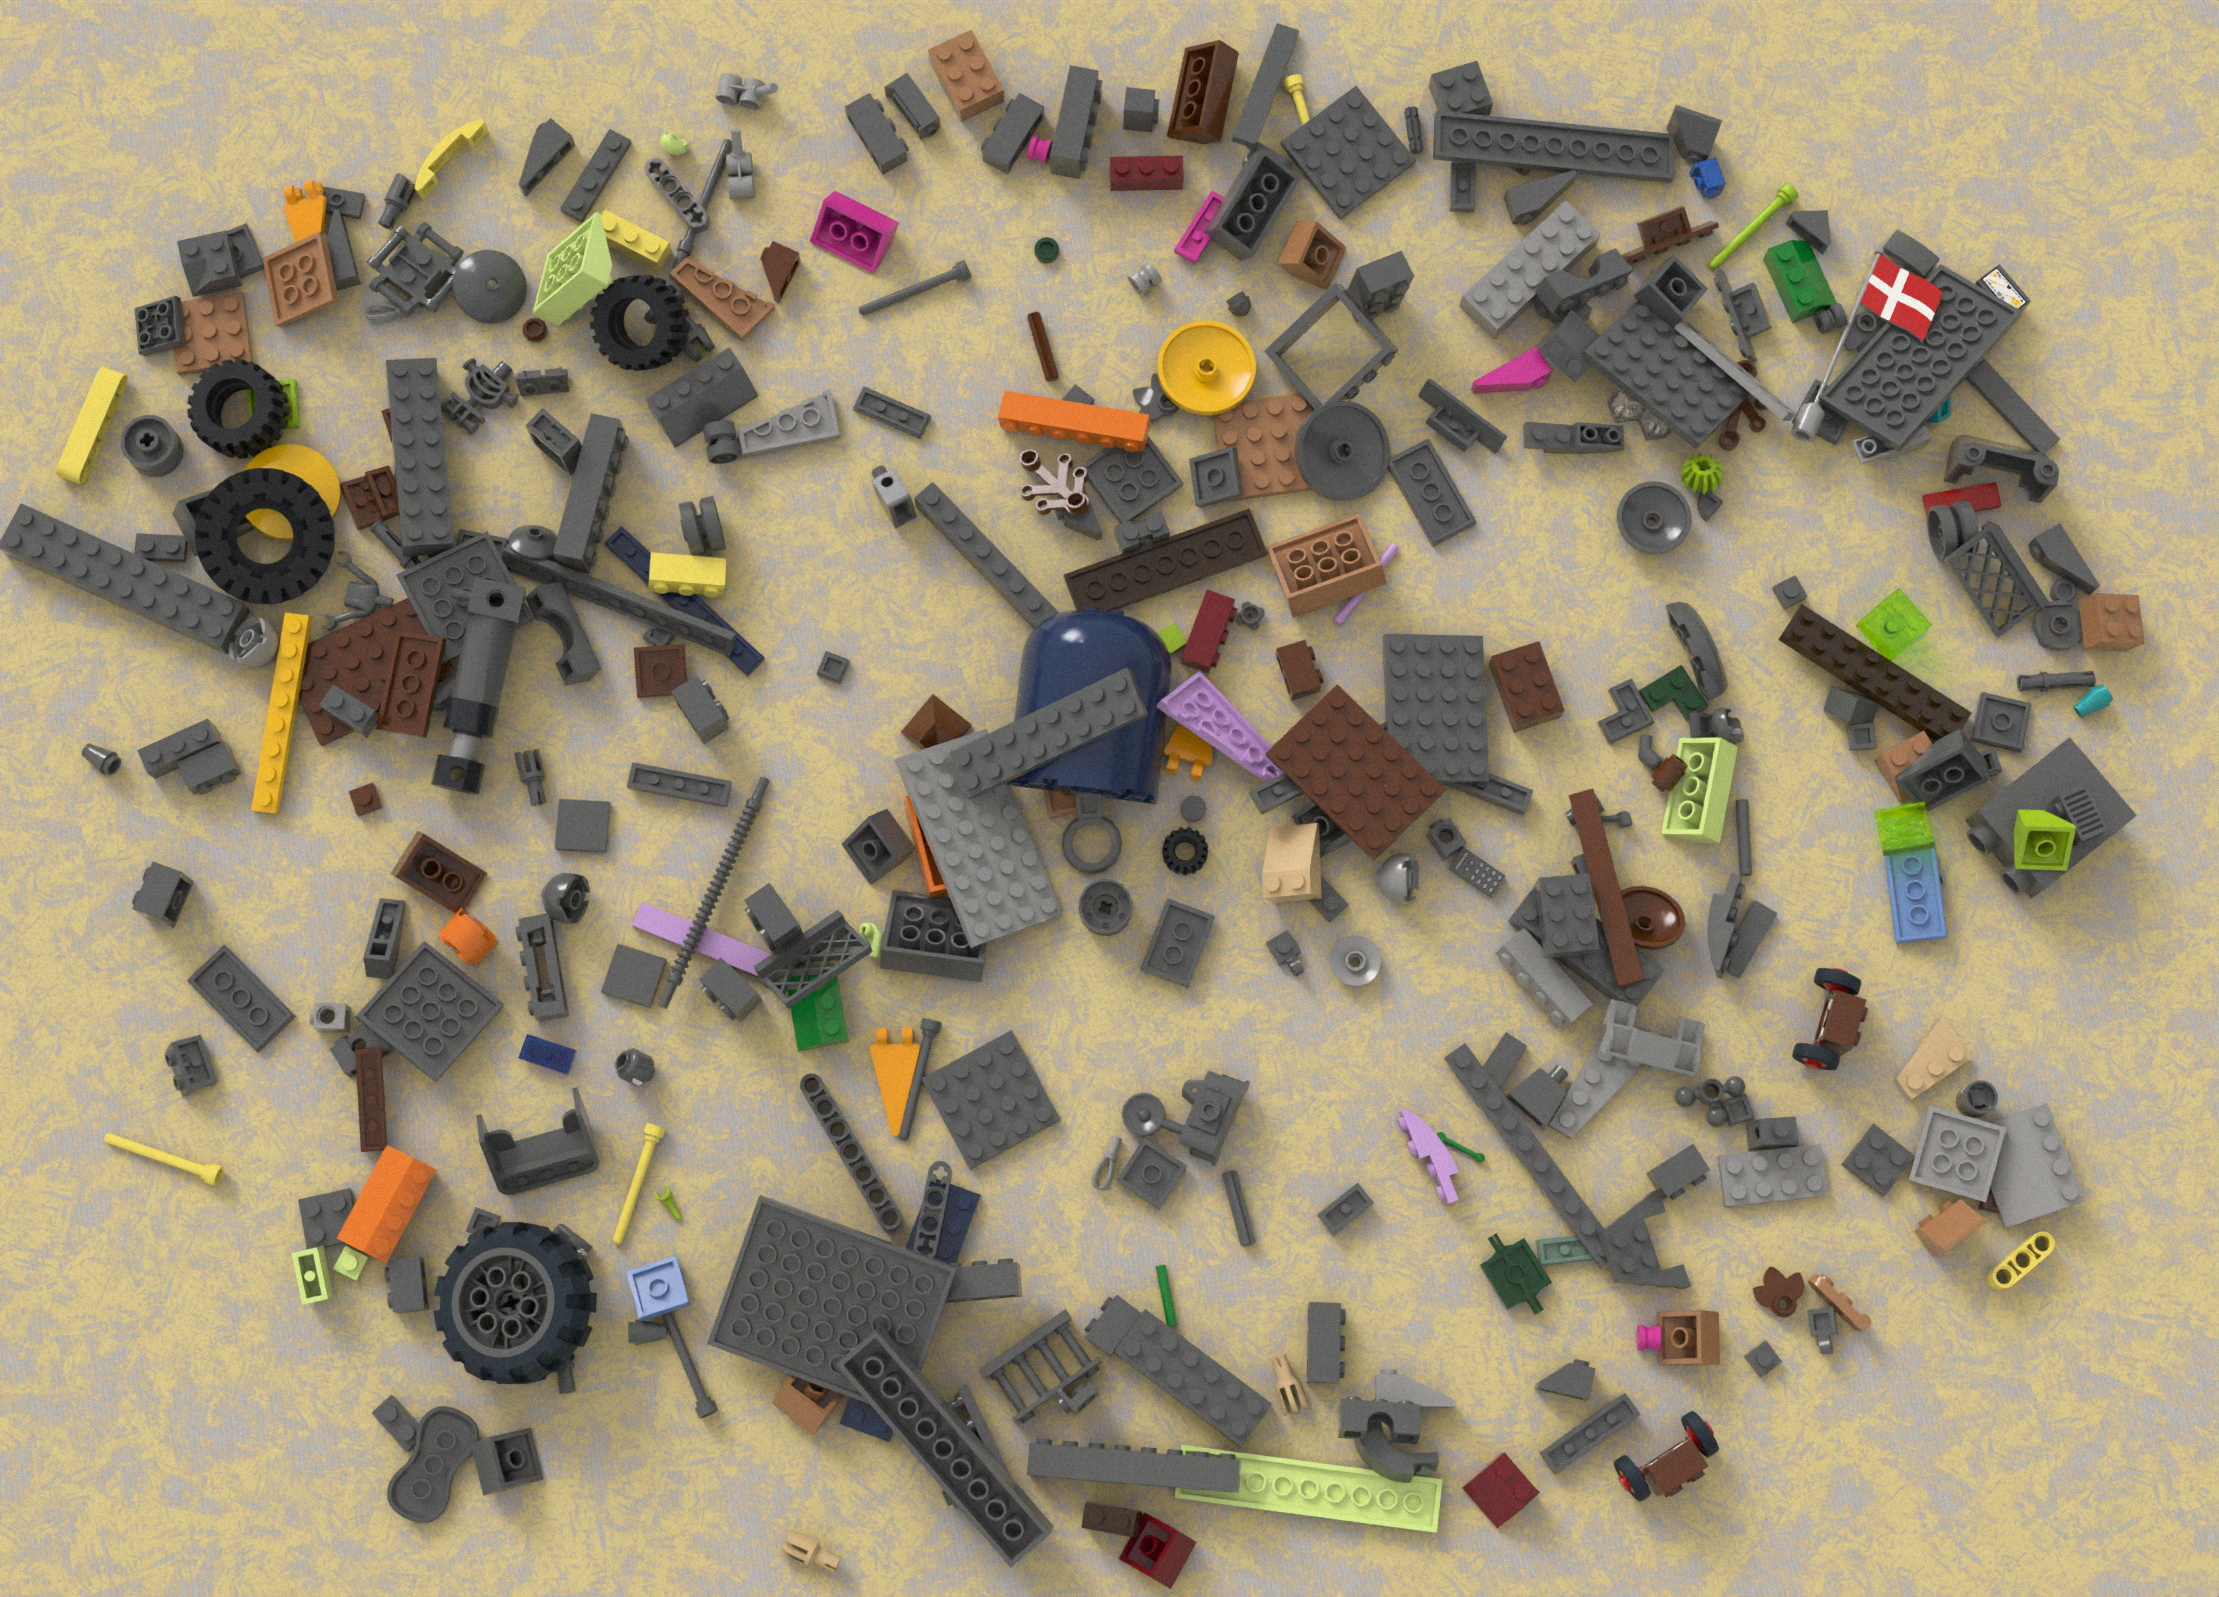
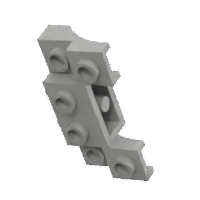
M1611 998L1603 1022L1607 1025L1599 1049L1600 1051L1626 1059L1625 1062L1640 1067L1641 1063L1649 1065L1648 1068L1657 1072H1663L1664 1069L1696 1077L1701 1063L1700 1047L1706 1024L1679 1016L1673 1035L1633 1025L1638 1008L1636 1005Z

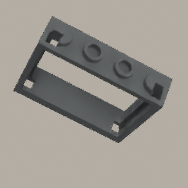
M1335 283L1264 352L1310 405L1316 409L1327 403L1346 401L1347 399L1349 401L1352 400L1360 392L1359 387L1365 382L1368 384L1378 375L1377 370L1383 365L1386 367L1392 363L1391 360L1396 357L1394 354L1399 349L1341 284ZM1341 300L1383 349L1326 403L1322 404L1281 355Z

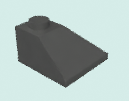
M1676 105L1666 129L1669 134H1674V144L1681 157L1694 164L1708 159L1722 120Z

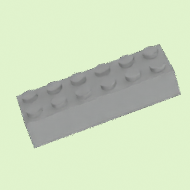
M1567 201L1563 202L1462 296L1460 307L1487 334L1495 339L1535 302L1538 296L1535 291L1544 277L1561 270L1567 272L1597 244L1601 233Z

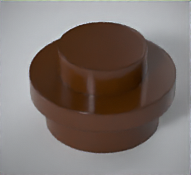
M531 318L523 325V334L530 342H540L547 335V326L539 318Z

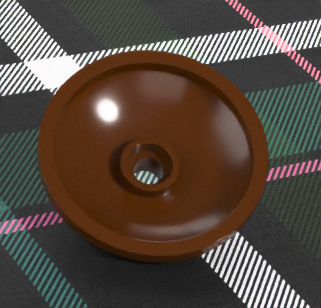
M1633 886L1621 891L1636 947L1649 950L1664 949L1680 939L1685 928V916L1680 905L1670 895L1648 886Z

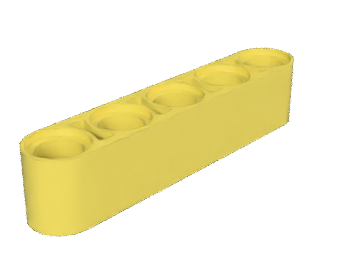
M101 367L98 370L57 465L56 475L58 477L81 485L87 480L128 382L126 374L105 367Z

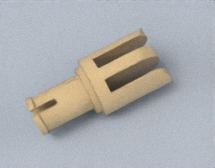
M1287 1354L1279 1355V1358H1271L1270 1360L1278 1379L1274 1386L1284 1416L1290 1412L1282 1390L1283 1388H1285L1293 1412L1299 1411L1298 1401L1292 1385L1296 1387L1303 1409L1309 1408L1300 1379L1292 1374Z
M793 1530L788 1531L780 1553L806 1566L814 1563L835 1573L841 1560L840 1556L821 1549L818 1541Z

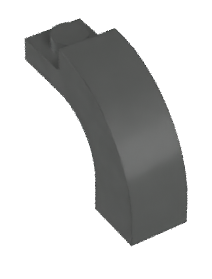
M1373 1421L1367 1425V1433L1364 1440L1354 1439L1356 1449L1367 1466L1377 1474L1392 1481L1411 1483L1414 1473L1429 1475L1436 1472L1439 1464L1438 1452L1404 1453L1393 1448L1385 1439L1382 1422Z

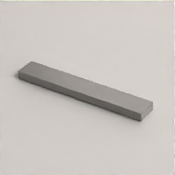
M1680 321L1674 327V329L1781 420L1791 421L1796 415L1792 409L1691 323Z

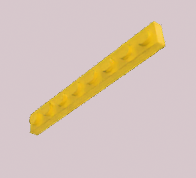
M285 613L251 807V811L279 815L312 617L309 615Z

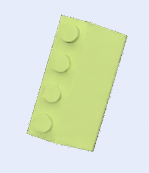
M1721 737L1679 738L1676 755L1688 767L1685 770L1686 774L1669 791L1662 835L1696 843H1720L1737 755V746Z

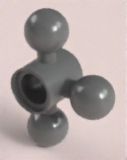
M1737 1076L1728 1078L1723 1085L1717 1079H1708L1699 1085L1695 1091L1689 1087L1679 1088L1676 1091L1675 1100L1681 1107H1690L1696 1099L1705 1105H1709L1710 1109L1706 1114V1120L1711 1126L1720 1127L1725 1124L1727 1114L1724 1109L1718 1106L1717 1101L1722 1098L1724 1093H1728L1733 1097L1742 1095L1746 1086L1743 1079ZM1705 1086H1712L1715 1089V1098L1706 1096L1704 1092Z

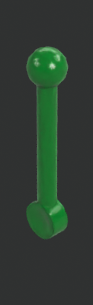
M1443 1132L1437 1133L1442 1142L1474 1157L1476 1162L1482 1163L1485 1160L1484 1154L1475 1153L1446 1138Z

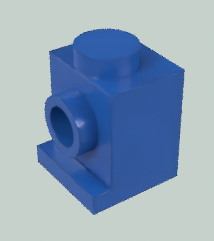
M1714 157L1692 165L1689 174L1690 177H1694L1696 189L1698 191L1701 190L1703 198L1712 199L1719 196L1726 182L1717 158Z

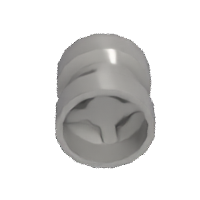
M1150 262L1144 263L1140 271L1133 272L1128 276L1131 286L1141 296L1149 291L1151 285L1156 286L1162 281L1160 274Z

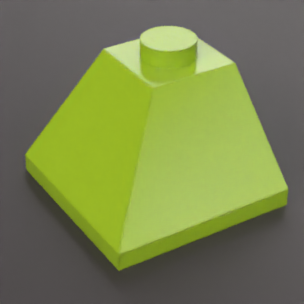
M2018 809L2014 827L2015 869L2067 871L2076 830L2075 825L2044 810Z

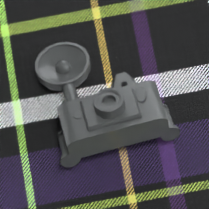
M1211 1071L1207 1072L1204 1080H1187L1182 1088V1097L1192 1105V1109L1185 1125L1166 1119L1164 1105L1153 1094H1135L1123 1106V1123L1136 1136H1151L1161 1128L1179 1134V1143L1190 1148L1189 1153L1191 1156L1211 1162V1165L1215 1166L1242 1098L1248 1091L1250 1081L1246 1080L1243 1082L1225 1074L1221 1076Z

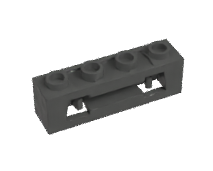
M548 913L519 918L516 935L518 942L522 941L524 951H520V960L522 966H526L528 976H524L526 991L531 993L532 1000L528 1001L530 1016H534L538 1022L568 1017L553 919ZM544 932H545V935H546L547 944H545V940H544V937H543V933H544ZM532 936L534 937L533 942L536 944V947L544 945L550 985L555 989L556 1001H554V993L551 989H542L537 952L532 946ZM540 991H542L544 1002L541 1001Z

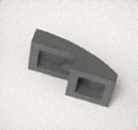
M1898 229L1883 246L1884 253L1904 262L1905 269L1923 278H1926L1939 261V257L1927 247Z

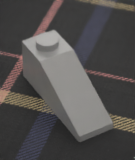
M1384 1369L1381 1370V1374L1375 1375V1399L1381 1398L1393 1403L1411 1401L1414 1404L1421 1405V1408L1456 1407L1455 1400L1403 1374H1397V1370Z

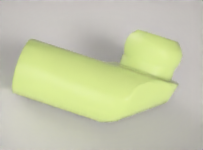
M863 923L859 928V932L871 944L873 952L869 954V957L880 959L884 935L874 924Z

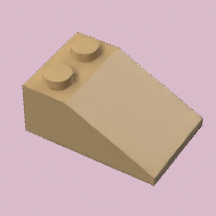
M1319 823L1270 828L1262 872L1263 899L1273 903L1322 898Z

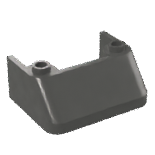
M578 1087L573 1088L575 1109L567 1111L562 1117L564 1128L514 1141L512 1134L506 1130L488 1132L482 1114L476 1115L479 1143L499 1192L512 1195L588 1174L597 1169L599 1165L598 1154L589 1118Z

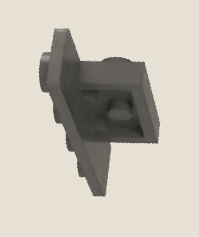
M1720 268L1715 269L1717 277L1714 278V282L1718 291L1723 292L1725 299L1722 300L1725 311L1730 313L1733 319L1730 322L1731 328L1736 336L1739 335L1741 344L1738 345L1739 350L1744 358L1747 357V359L1754 362L1757 360L1750 338L1772 329L1757 286L1753 282L1732 291L1725 272Z
M1428 379L1425 382L1419 397L1436 409L1425 422L1428 426L1463 452L1476 440L1494 453L1500 450L1507 439L1503 432L1432 379Z

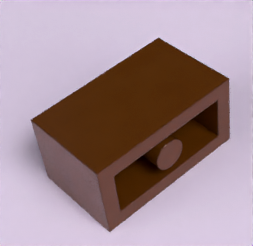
M1302 640L1277 648L1275 655L1290 700L1320 692L1323 677L1320 669L1315 670L1313 661L1316 658L1312 646L1308 647L1306 640Z

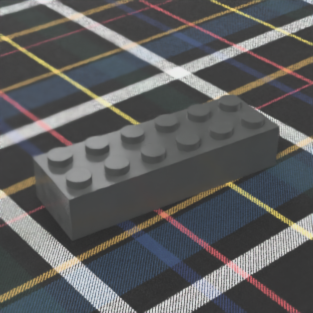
M591 413L553 550V555L558 564L578 572L589 574L590 568L594 567L597 561L596 546L597 543L601 544L604 530L601 527L603 520L607 521L610 506L607 505L609 498L615 494L616 483H614L616 474L621 472V453L626 451L629 437L626 436L620 419Z
M1534 886L1508 922L1519 931L1525 928L1542 947ZM1596 918L1599 950L1596 954L1556 959L1610 1000L1612 998L1634 1004L1638 1007L1665 970L1636 948L1645 981L1619 988L1603 925Z
M1146 1309L1114 1351L1115 1355L1239 1448L1243 1446L1272 1405L1271 1402Z

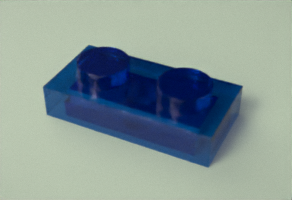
M527 1034L518 1058L568 1075L577 1051Z

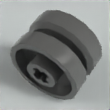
M143 415L133 419L125 426L121 435L120 446L124 456L141 474L149 477H162L170 474L179 466L183 458L184 446L180 436L165 419L155 415Z
M713 496L700 499V515L697 514L695 504L692 501L679 503L680 523L691 556L704 554L706 550L704 538L706 537L712 551L726 549Z
M1967 500L1953 502L1950 507L1945 504L1931 506L1928 510V536L1932 550L1939 560H1944L1979 533L1976 514L1972 505ZM1979 542L1977 543L1975 553L1978 552Z

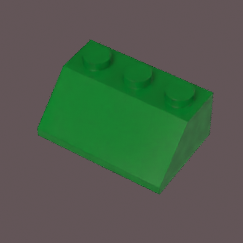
M1790 240L1767 250L1763 261L1792 324L1814 316V312L1819 309L1826 310L1829 309L1830 305L1837 303L1809 241Z
M829 963L828 967L835 966L834 963ZM822 965L813 966V967H811V968H818V967H821ZM802 975L792 976L790 982H800ZM809 975L807 981H814L819 975ZM837 976L790 1007L798 1052L849 1042ZM788 989V996L790 997L796 993L797 989Z

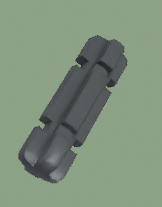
M1415 106L1407 107L1404 114L1407 122L1408 141L1410 142L1409 149L1412 154L1421 153L1423 151V142L1421 140L1418 108Z

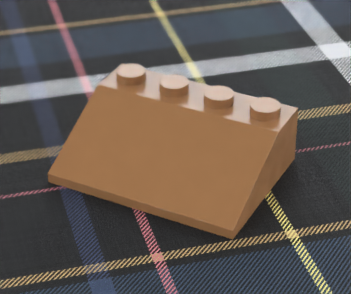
M1360 513L1266 547L1292 617L1387 584L1382 563Z

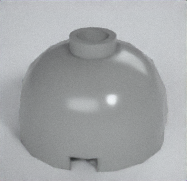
M251 617L244 621L234 632V635L237 636L235 642L232 643L230 641L229 655L233 660L249 668H258L274 660L277 656L279 636L269 622L261 617L259 619Z
M1394 854L1388 857L1383 863L1381 870L1377 871V885H1381L1383 894L1392 902L1413 904L1417 896H1412L1413 888H1419L1418 861H1413V858L1416 857L1415 854Z

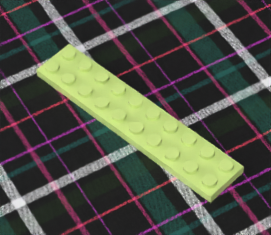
M1181 1445L1180 1450H1183V1455L1193 1456L1194 1451L1209 1452L1210 1458H1220V1453L1235 1454V1460H1241L1239 1493L1175 1488L1174 1498L1437 1533L1443 1479L1413 1475L1411 1483H1402L1384 1478L1373 1470Z

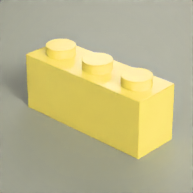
M605 210L601 218L608 247L661 273L672 255L669 242Z
M651 552L648 590L660 594L676 592L685 596L692 594L705 595L710 598L723 596L726 558Z

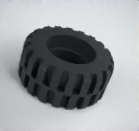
M652 275L622 277L614 280L613 284H610L607 289H603L604 294L597 295L595 299L597 307H592L590 315L594 316V321L590 322V329L595 330V335L592 338L594 343L600 344L599 352L603 356L609 355L608 361L613 365L620 364V368L625 370L642 371L667 365L672 361V357H677L680 354L681 348L679 346L686 344L688 338L684 334L690 330V324L686 323V317L689 316L688 309H683L682 304L685 303L683 297L676 296L677 289L673 285H666V280L654 278ZM636 299L647 303L656 319L654 337L646 346H639L629 338L624 326L626 309Z
M231 359L224 360L222 362L223 365L220 366L216 363L210 366L211 371L208 373L203 372L199 376L201 380L198 384L194 382L191 388L194 391L193 396L189 395L187 402L191 405V408L187 410L188 418L192 420L190 425L201 441L227 457L233 458L236 456L239 459H247L248 454L255 457L261 453L260 450L273 447L271 443L274 440L279 441L282 437L280 431L282 428L286 429L288 424L285 416H289L290 408L285 403H288L289 400L287 394L283 392V386L259 365L253 362L248 363L243 359H237L235 362ZM240 390H253L256 396V407L252 417L240 427L233 429L224 428L221 421V411L226 400Z

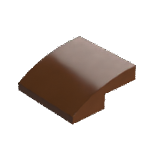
M389 465L367 471L363 477L340 484L357 530L370 527L378 520L386 521L399 515L396 481Z

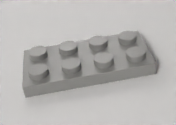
M1821 1144L1717 1156L1724 1207L1828 1196Z

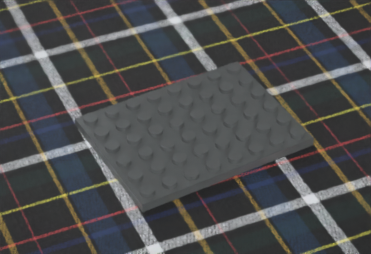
M760 1195L707 1344L869 1404L836 1364L881 1325L921 1371L958 1267Z

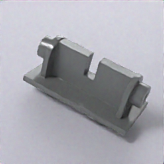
M562 367L545 369V375H541L540 370L522 371L516 378L520 396L570 391L567 381L568 371L567 369H562Z

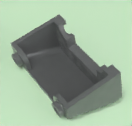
M1961 435L1951 444L1944 482L1956 484L1962 475H1971L1973 468L1984 466L2021 475L2019 487H2025L2030 494L2029 501L2041 503L2057 486L2059 468L2054 461L2042 452Z

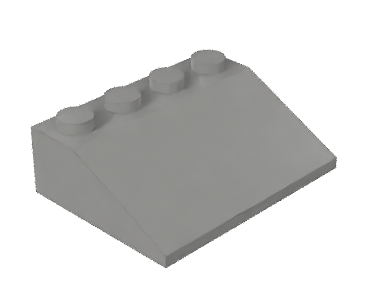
M2048 1103L1990 1122L2006 1127L1990 1186V1192L1996 1207L1999 1208V1216L2004 1228L2085 1202Z

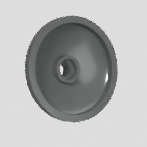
M480 250L468 255L458 265L453 276L452 288L458 306L467 316L482 323L495 324L510 319L520 310L526 298L527 283L522 269L510 256L499 251ZM489 280H494L497 285L495 288L489 286Z
M1653 481L1644 482L1631 488L1620 501L1616 516L1617 526L1623 539L1634 549L1647 554H1663L1677 548L1687 537L1692 523L1691 509L1686 498L1671 485ZM1653 520L1655 526L1648 525L1647 521Z

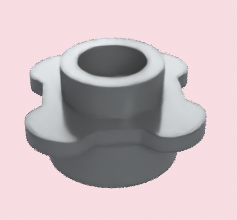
M1244 602L1241 606V613L1236 616V622L1239 625L1249 626L1251 630H1256L1259 628L1258 622L1265 615V611L1263 608H1258L1250 602Z

